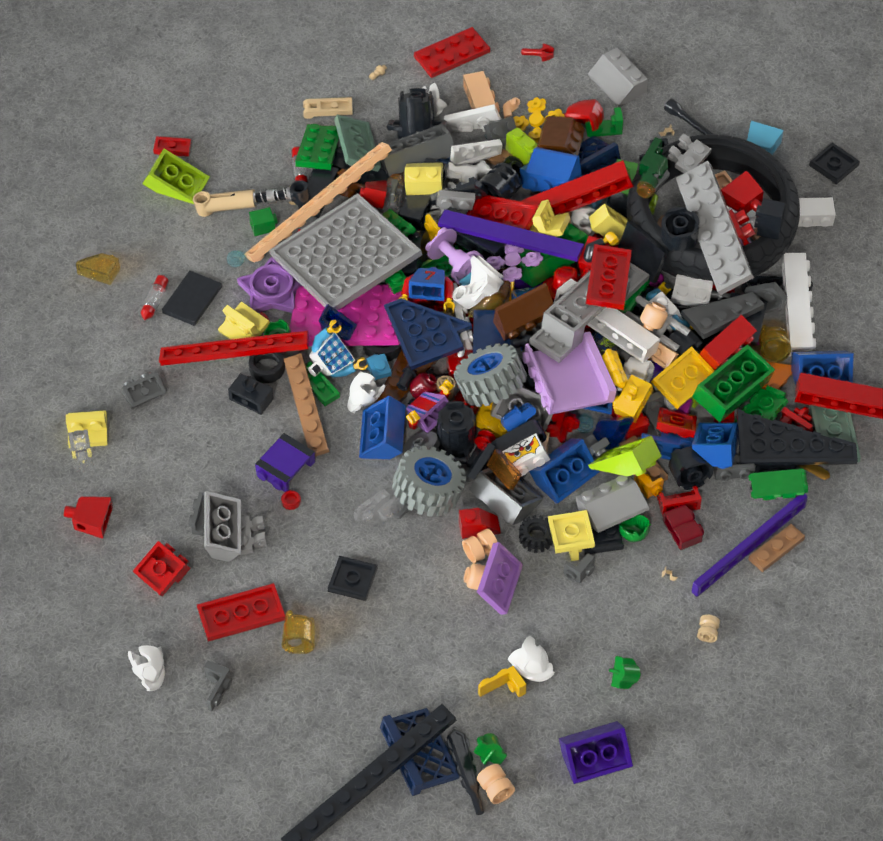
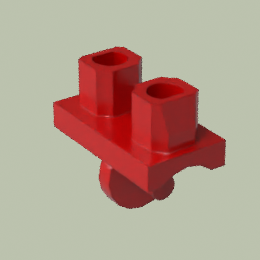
M732 209L729 210L738 237L742 240L744 246L749 244L747 238L756 234L751 223L742 226L743 223L750 220L744 209L737 213H734Z
M805 406L800 410L796 407L794 412L786 407L782 409V417L779 421L791 425L794 424L802 427L803 430L814 432L812 429L813 425L809 423L812 420V417L808 415L809 408Z
M569 411L556 413L551 418L556 424H549L546 431L549 433V437H557L559 442L565 443L568 432L578 429L580 421L576 418L575 414Z

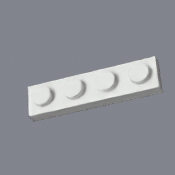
M453 283L454 290L458 287L457 283ZM453 300L456 318L470 322L469 317H466V314L469 313L468 309L463 308ZM472 330L460 333L465 350H473Z

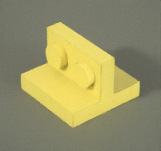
M549 200L541 201L533 217V225L530 231L554 237L562 236L571 218L568 212L554 215Z
M240 302L235 310L228 305L222 310L226 318L218 331L230 340L257 337L262 335L270 321L243 302Z
M106 410L66 414L69 448L108 445Z
M587 510L548 516L555 554L569 552L571 561L579 560V552H582V549L595 547Z

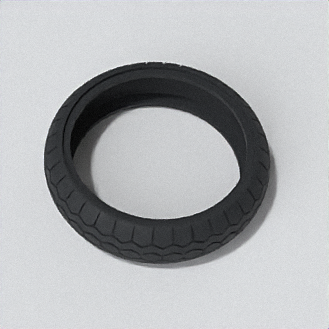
M718 134L690 136L689 138L693 143L697 139L711 148V153L702 163L709 161L713 169L725 170L739 175L747 171L771 200L785 203L779 240L759 237L755 241L742 246L753 276H758L781 259L796 235L800 218V203L793 179L776 157L750 141ZM677 140L662 147V156L667 158L670 154L669 149L672 146L678 148L682 155L686 150L678 146L680 140ZM669 159L668 171L670 176L662 186L669 180L684 174L675 168L676 162ZM638 170L632 181L633 187L629 189L627 198L628 221H633L669 252L662 268L664 272L674 277L679 274L695 279L713 281L702 249L692 247L687 250L672 252L662 242L661 227L653 218L649 208V203L656 192L653 195H649L638 187L642 176L639 175Z

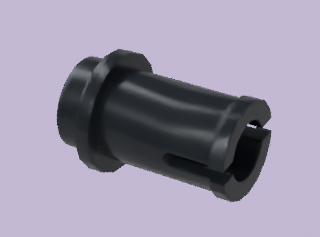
M409 366L402 370L403 374L396 384L402 391H407L411 381L417 376L416 369L411 370Z

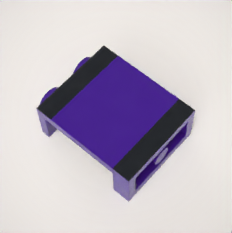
M283 433L255 463L256 475L262 481L266 480L271 483L277 490L289 491V481L305 464L311 467L315 463V451Z

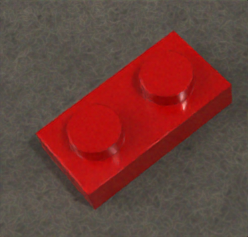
M156 136L153 151L154 154L159 155L163 149H166L176 156L189 157L192 142L191 139Z

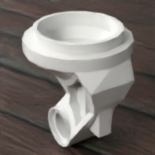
M473 255L470 259L472 267L471 283L465 286H458L453 291L452 298L465 309H470L477 305L484 297L497 293L500 286L504 284L502 280L504 276L479 255L477 257Z

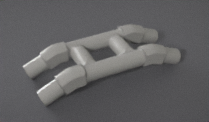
M642 296L636 297V302L644 308L646 304L651 303ZM630 311L625 313L627 317L643 327L644 324L639 317ZM668 315L661 329H654L650 332L660 338V342L676 352L680 345L666 337L664 332L671 325L687 336L690 329Z

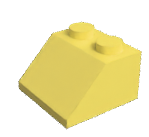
M443 162L406 164V195H429L443 190Z

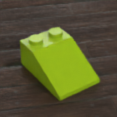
M163 149L142 184L156 193L194 204V195L203 190L210 176L168 150Z
M651 435L609 449L588 466L590 469L623 476L633 474L640 476L647 472V468L656 465V460L661 457V454Z

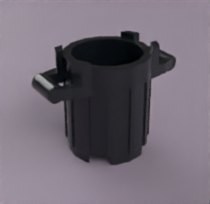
M411 88L410 93L404 94V91L399 93V120H389L386 128L389 131H397V138L401 139L402 137L404 138L440 124L447 127L448 123L446 120H434V98L432 91H429L428 94L424 88Z
M460 401L448 402L438 412L437 436L440 441L438 448L440 451L441 449L446 451L445 455L447 456L453 455L455 457L454 462L467 463L469 454L475 447L476 416L473 409H470L464 402Z

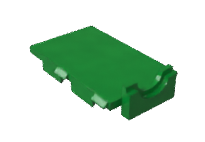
M767 385L766 390L760 389L750 399V403L745 405L742 410L744 413L757 414L761 418L773 421L789 401L786 399L785 392Z
M801 469L750 473L748 476L749 481H751V498L774 500L783 496V499L795 498V495L808 493L806 470L804 469L802 471Z

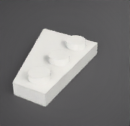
M495 104L445 115L444 120L448 123L447 128L449 132H472L473 129H483V132H485L484 125L501 120Z
M497 139L451 146L450 162L454 166L473 164L500 155L503 145L501 140Z

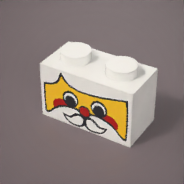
M536 433L502 451L509 469L515 478L527 474L529 471L544 465L550 460Z

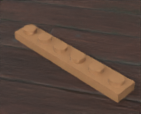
M300 353L285 358L284 363L307 447L315 451V457L328 453L330 451L304 357Z

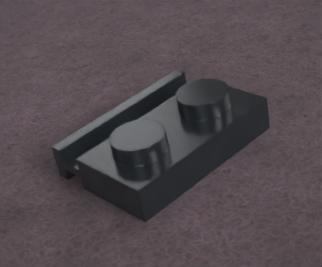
M619 524L599 533L591 527L595 547L584 549V554L623 550L624 544L619 532Z

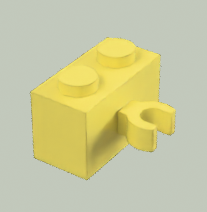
M605 203L589 216L590 227L593 232L601 234L604 238L608 232H613L619 239L616 245L620 243L628 222L627 218Z

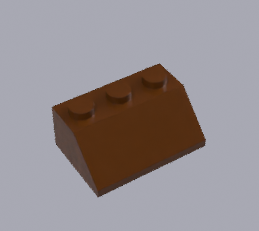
M547 116L537 147L578 155L585 129L580 122L573 118Z
M546 283L495 309L493 323L504 341L509 338L511 340L518 337L520 332L524 330L530 331L534 329L536 324L543 321L544 312L553 305Z

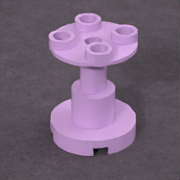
M443 227L438 231V235L427 243L425 249L428 251V257L432 260L439 259L444 255L449 258V264L453 267L451 278L459 284L461 279L471 273V257L473 255L475 257L479 255L483 259L484 257L477 251L465 253L461 249L456 250L453 247L457 237L456 231Z

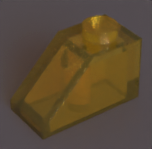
M100 253L78 260L76 262L77 274L111 285L120 271L119 258Z

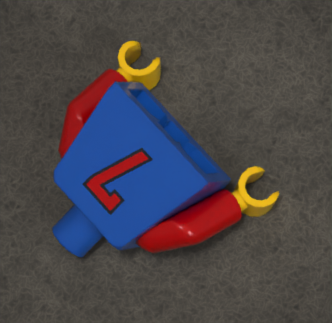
M436 267L429 269L418 268L414 274L404 280L401 292L402 297L399 299L402 298L408 301L407 298L409 297L437 301L446 300L444 303V313L446 314L447 308H452V314L455 312V304L452 302L454 300L452 298L454 284L449 277L445 276L444 270L437 269Z

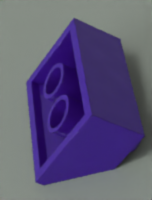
M618 721L558 738L562 756L573 784L633 767L625 727Z

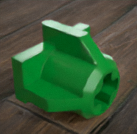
M615 656L614 668H609V672L613 673L612 687L629 689L634 683L639 681L641 676L640 668L633 658Z
M488 733L477 738L478 746L475 748L474 753L480 756L482 763L486 765L490 761L501 765L507 757V753L501 748L497 736Z

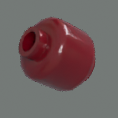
M425 372L420 373L410 383L411 395L416 399L424 392L435 393L437 391L436 377Z

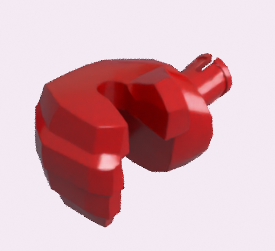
M596 99L573 103L567 108L566 113H562L565 117L573 118L584 125L585 122L590 121L592 131L598 130L604 119L603 108Z

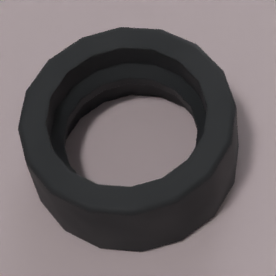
M281 352L249 356L250 374L258 382L272 383L280 379L284 374L285 363ZM264 359H272L278 363L276 368L269 371L257 369L256 364Z

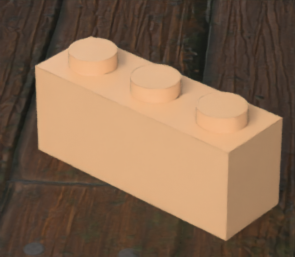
M484 71L463 75V87L471 109L495 104L499 113V104L494 101L495 94L493 90H490V80L485 76Z

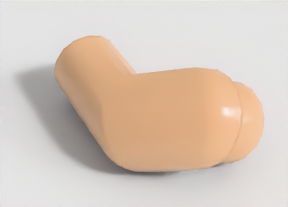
M517 97L512 98L503 105L504 118L512 116V112L520 105V100Z

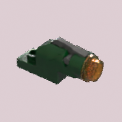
M657 137L654 138L639 164V175L642 176L637 185V193L643 198L652 196L670 176L668 159L662 156V139Z

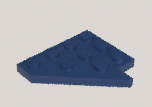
M402 298L384 305V309L411 370L464 350L458 334L472 329L470 322Z

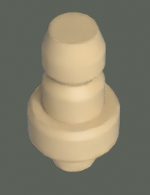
M378 65L376 70L369 75V78L374 80L379 75H384L387 67L385 65Z

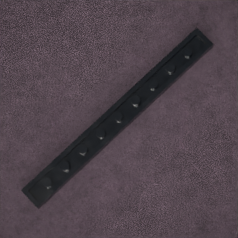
M443 704L438 706L285 834L281 841H314L455 723L457 721L456 717Z

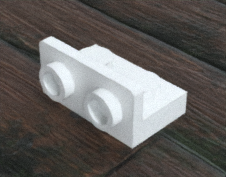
M677 274L671 302L690 307L708 304L712 294L713 281Z

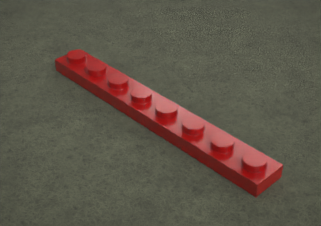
M308 331L161 347L159 362L161 366L305 350L309 347Z

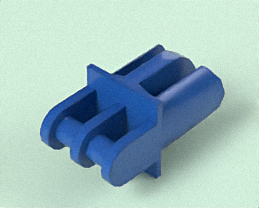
M526 402L519 408L514 405L515 408L501 418L502 426L510 432L526 423L529 418L536 414V408L531 403Z

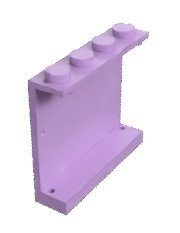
M585 332L582 343L560 363L541 351L532 352L533 350L529 344L525 345V350L522 353L523 362L527 363L529 376L533 378L536 392L540 393L542 406L547 409L549 415L614 402L617 389L591 332Z

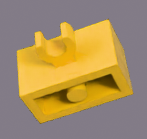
M631 374L624 388H622L620 396L617 395L612 405L614 406L615 413L636 423L653 392L652 384Z

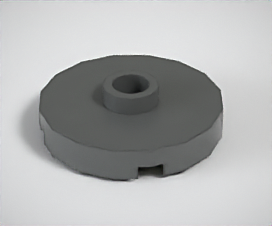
M433 431L417 433L405 443L403 454L408 450L411 452L414 447L420 450L421 446H426L428 450H430L431 446L436 447L437 451L440 445L439 438Z

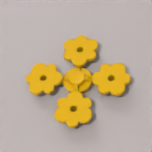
M538 97L527 103L528 112L532 113L529 120L525 116L513 117L516 128L518 127L522 131H525L529 124L532 127H536L528 135L537 144L542 131L539 126L544 123V116L541 114V111L546 109V100L543 98L539 99ZM560 109L549 111L547 115L565 117Z

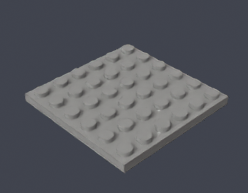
M358 193L269 250L270 255L331 314L422 256L421 250Z

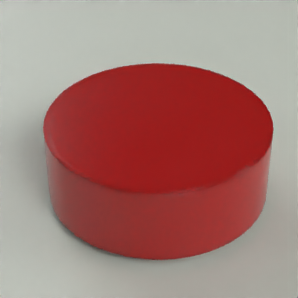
M293 490L284 492L281 496L282 506L288 510L298 508L301 504L300 494Z

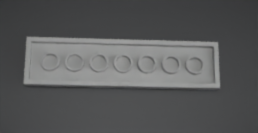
M706 161L676 177L687 211L695 212L699 218L698 240L717 292L722 295L753 279L754 276L710 162Z

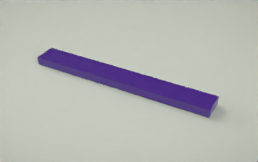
M445 209L438 221V227L441 228L446 227L457 232L578 262L584 248L582 243Z
M807 495L795 497L693 582L692 593L696 597L701 595L806 507Z

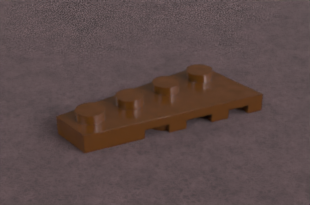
M401 350L391 370V376L387 378L384 384L386 386L375 403L387 396L402 402L410 392V385L407 391H402L396 386L403 374L402 370L409 366L403 350ZM438 360L415 368L417 376L428 371Z

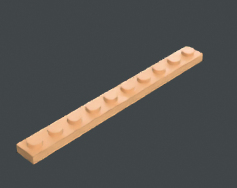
M379 143L244 254L246 258L254 263L262 260L265 256L264 254L278 245L281 240L290 237L292 231L302 227L308 218L317 215L324 205L330 204L335 196L345 192L347 187L351 183L357 182L363 173L372 170L375 167L374 164L379 160H384L388 153L392 151L389 144Z

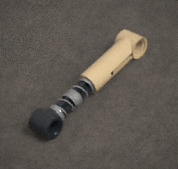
M303 180L295 181L286 190L283 188L280 191L268 189L266 192L261 193L260 191V193H256L254 189L216 194L201 191L193 197L197 213L202 217L209 216L213 212L254 208L261 202L271 204L287 200L288 202H294L298 206H303L311 200L308 185Z

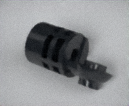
M509 156L505 158L503 163H499L491 169L479 182L488 189L489 196L510 199L521 188L520 168L524 165L518 158Z

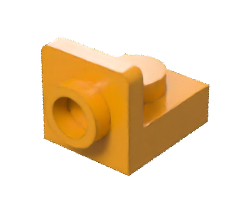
M644 473L640 476L634 474L633 480L647 499L653 495L657 496L659 492H662L664 484L662 477L652 482L648 474Z

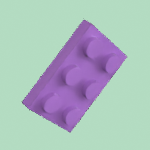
M500 542L492 545L477 593L499 614L503 615L508 612L523 564Z

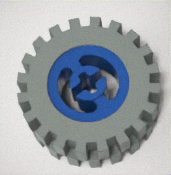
M499 343L495 344L494 347L489 345L484 350L481 348L476 350L477 353H471L467 355L468 359L461 360V365H457L454 371V378L466 403H469L471 406L476 405V407H481L482 404L490 406L492 402L494 404L499 403V400L502 398L506 400L509 398V394L514 395L517 392L516 389L523 386L522 383L526 382L527 376L516 349L512 345L508 346L505 343L502 346Z
M421 446L420 450L414 447L411 452L409 450L406 451L400 460L392 481V488L396 490L394 493L396 498L401 497L399 502L403 505L407 503V508L411 511L413 508L417 509V514L420 515L423 512H427V516H433V513H436L437 516H442L443 512L447 514L451 509L453 510L466 482L464 468L460 469L461 463L459 461H453L455 458L453 455L447 456L445 455L446 451L441 449L438 452L436 447L432 446L430 450L426 446Z

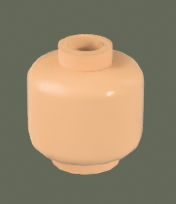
M658 302L646 304L640 316V320L644 324L643 327L649 331L661 329L668 317L666 307Z
M473 563L470 567L466 568L464 582L467 583L468 588L478 590L485 565Z

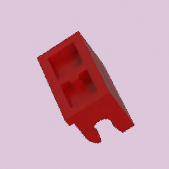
M692 486L693 490L690 492L664 496L663 492H659L657 501L662 516L664 512L684 504L688 509H692V511L699 510L702 498L697 486Z

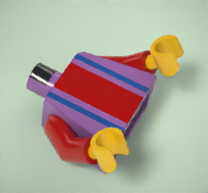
M446 379L439 387L441 389L440 392H424L418 398L411 399L406 408L408 412L406 418L409 427L412 430L420 427L426 433L430 432L437 425L438 412L449 402L450 390L454 385Z

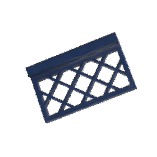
M595 136L581 142L579 152L582 153H578V156L581 158L582 176L589 174L593 169L599 170L616 163L617 159L621 160L618 144L614 142L609 145Z
M424 708L393 718L391 715L384 716L380 729L388 746L391 747L409 732L412 726L415 727L418 724L415 722L417 717L428 716L430 714L428 709ZM403 722L408 724L409 727L407 731L399 729L396 723ZM441 735L435 739L434 743L431 742L427 745L431 747L428 754L422 751L417 754L426 759L423 765L415 763L412 758L400 768V772L412 796L420 794L421 790L460 778ZM433 749L443 753L442 760L431 756ZM428 760L439 764L437 771L425 767ZM444 766L450 769L452 774L446 776L439 773V771ZM422 772L433 775V780L424 782L421 777Z

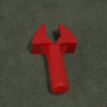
M543 43L541 49L522 48L521 54L540 56L542 61H547L554 58V48Z

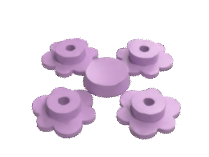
M507 244L505 245V260L500 256H492L487 258V262L496 270H499L505 264L511 266L503 271L504 278L502 280L513 282L515 279L518 280L522 277V269L515 267L522 261L527 267L531 265L538 266L540 261L543 260V256H541L540 252H530L521 259L519 253H523L524 249Z

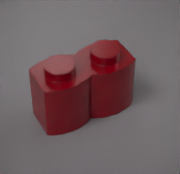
M685 504L663 513V522L680 550L701 543L704 535L703 527L694 520L695 515L692 509H688Z

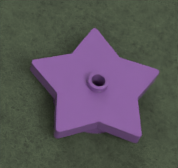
M273 257L264 266L255 270L253 274L237 278L238 285L250 295V308L257 313L272 308L290 313L293 312L294 294L302 285Z

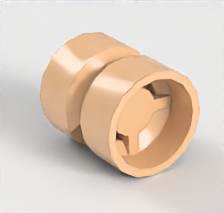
M490 529L477 533V537L471 536L462 541L465 554L472 563L483 560L485 555L489 556L493 543H497V539Z
M499 764L486 767L477 776V781L482 789L486 790L487 796L493 804H499L507 800L515 792V787L508 778H505L506 774Z

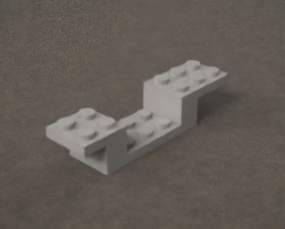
M630 263L625 301L644 285L650 276L632 263ZM590 271L544 312L541 329L529 340L530 345L558 363L582 343L585 326L606 308L586 304Z

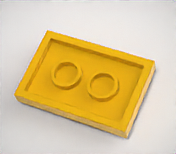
M691 346L653 378L651 383L676 409H679L693 396L698 384L715 370Z

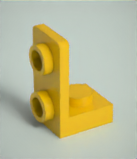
M512 666L508 669L500 670L497 675L491 678L483 679L478 685V694L481 697L507 683L512 693L515 692L518 697L526 694V683L515 667Z

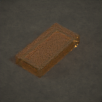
M500 449L494 450L487 466L509 490H513L522 474Z

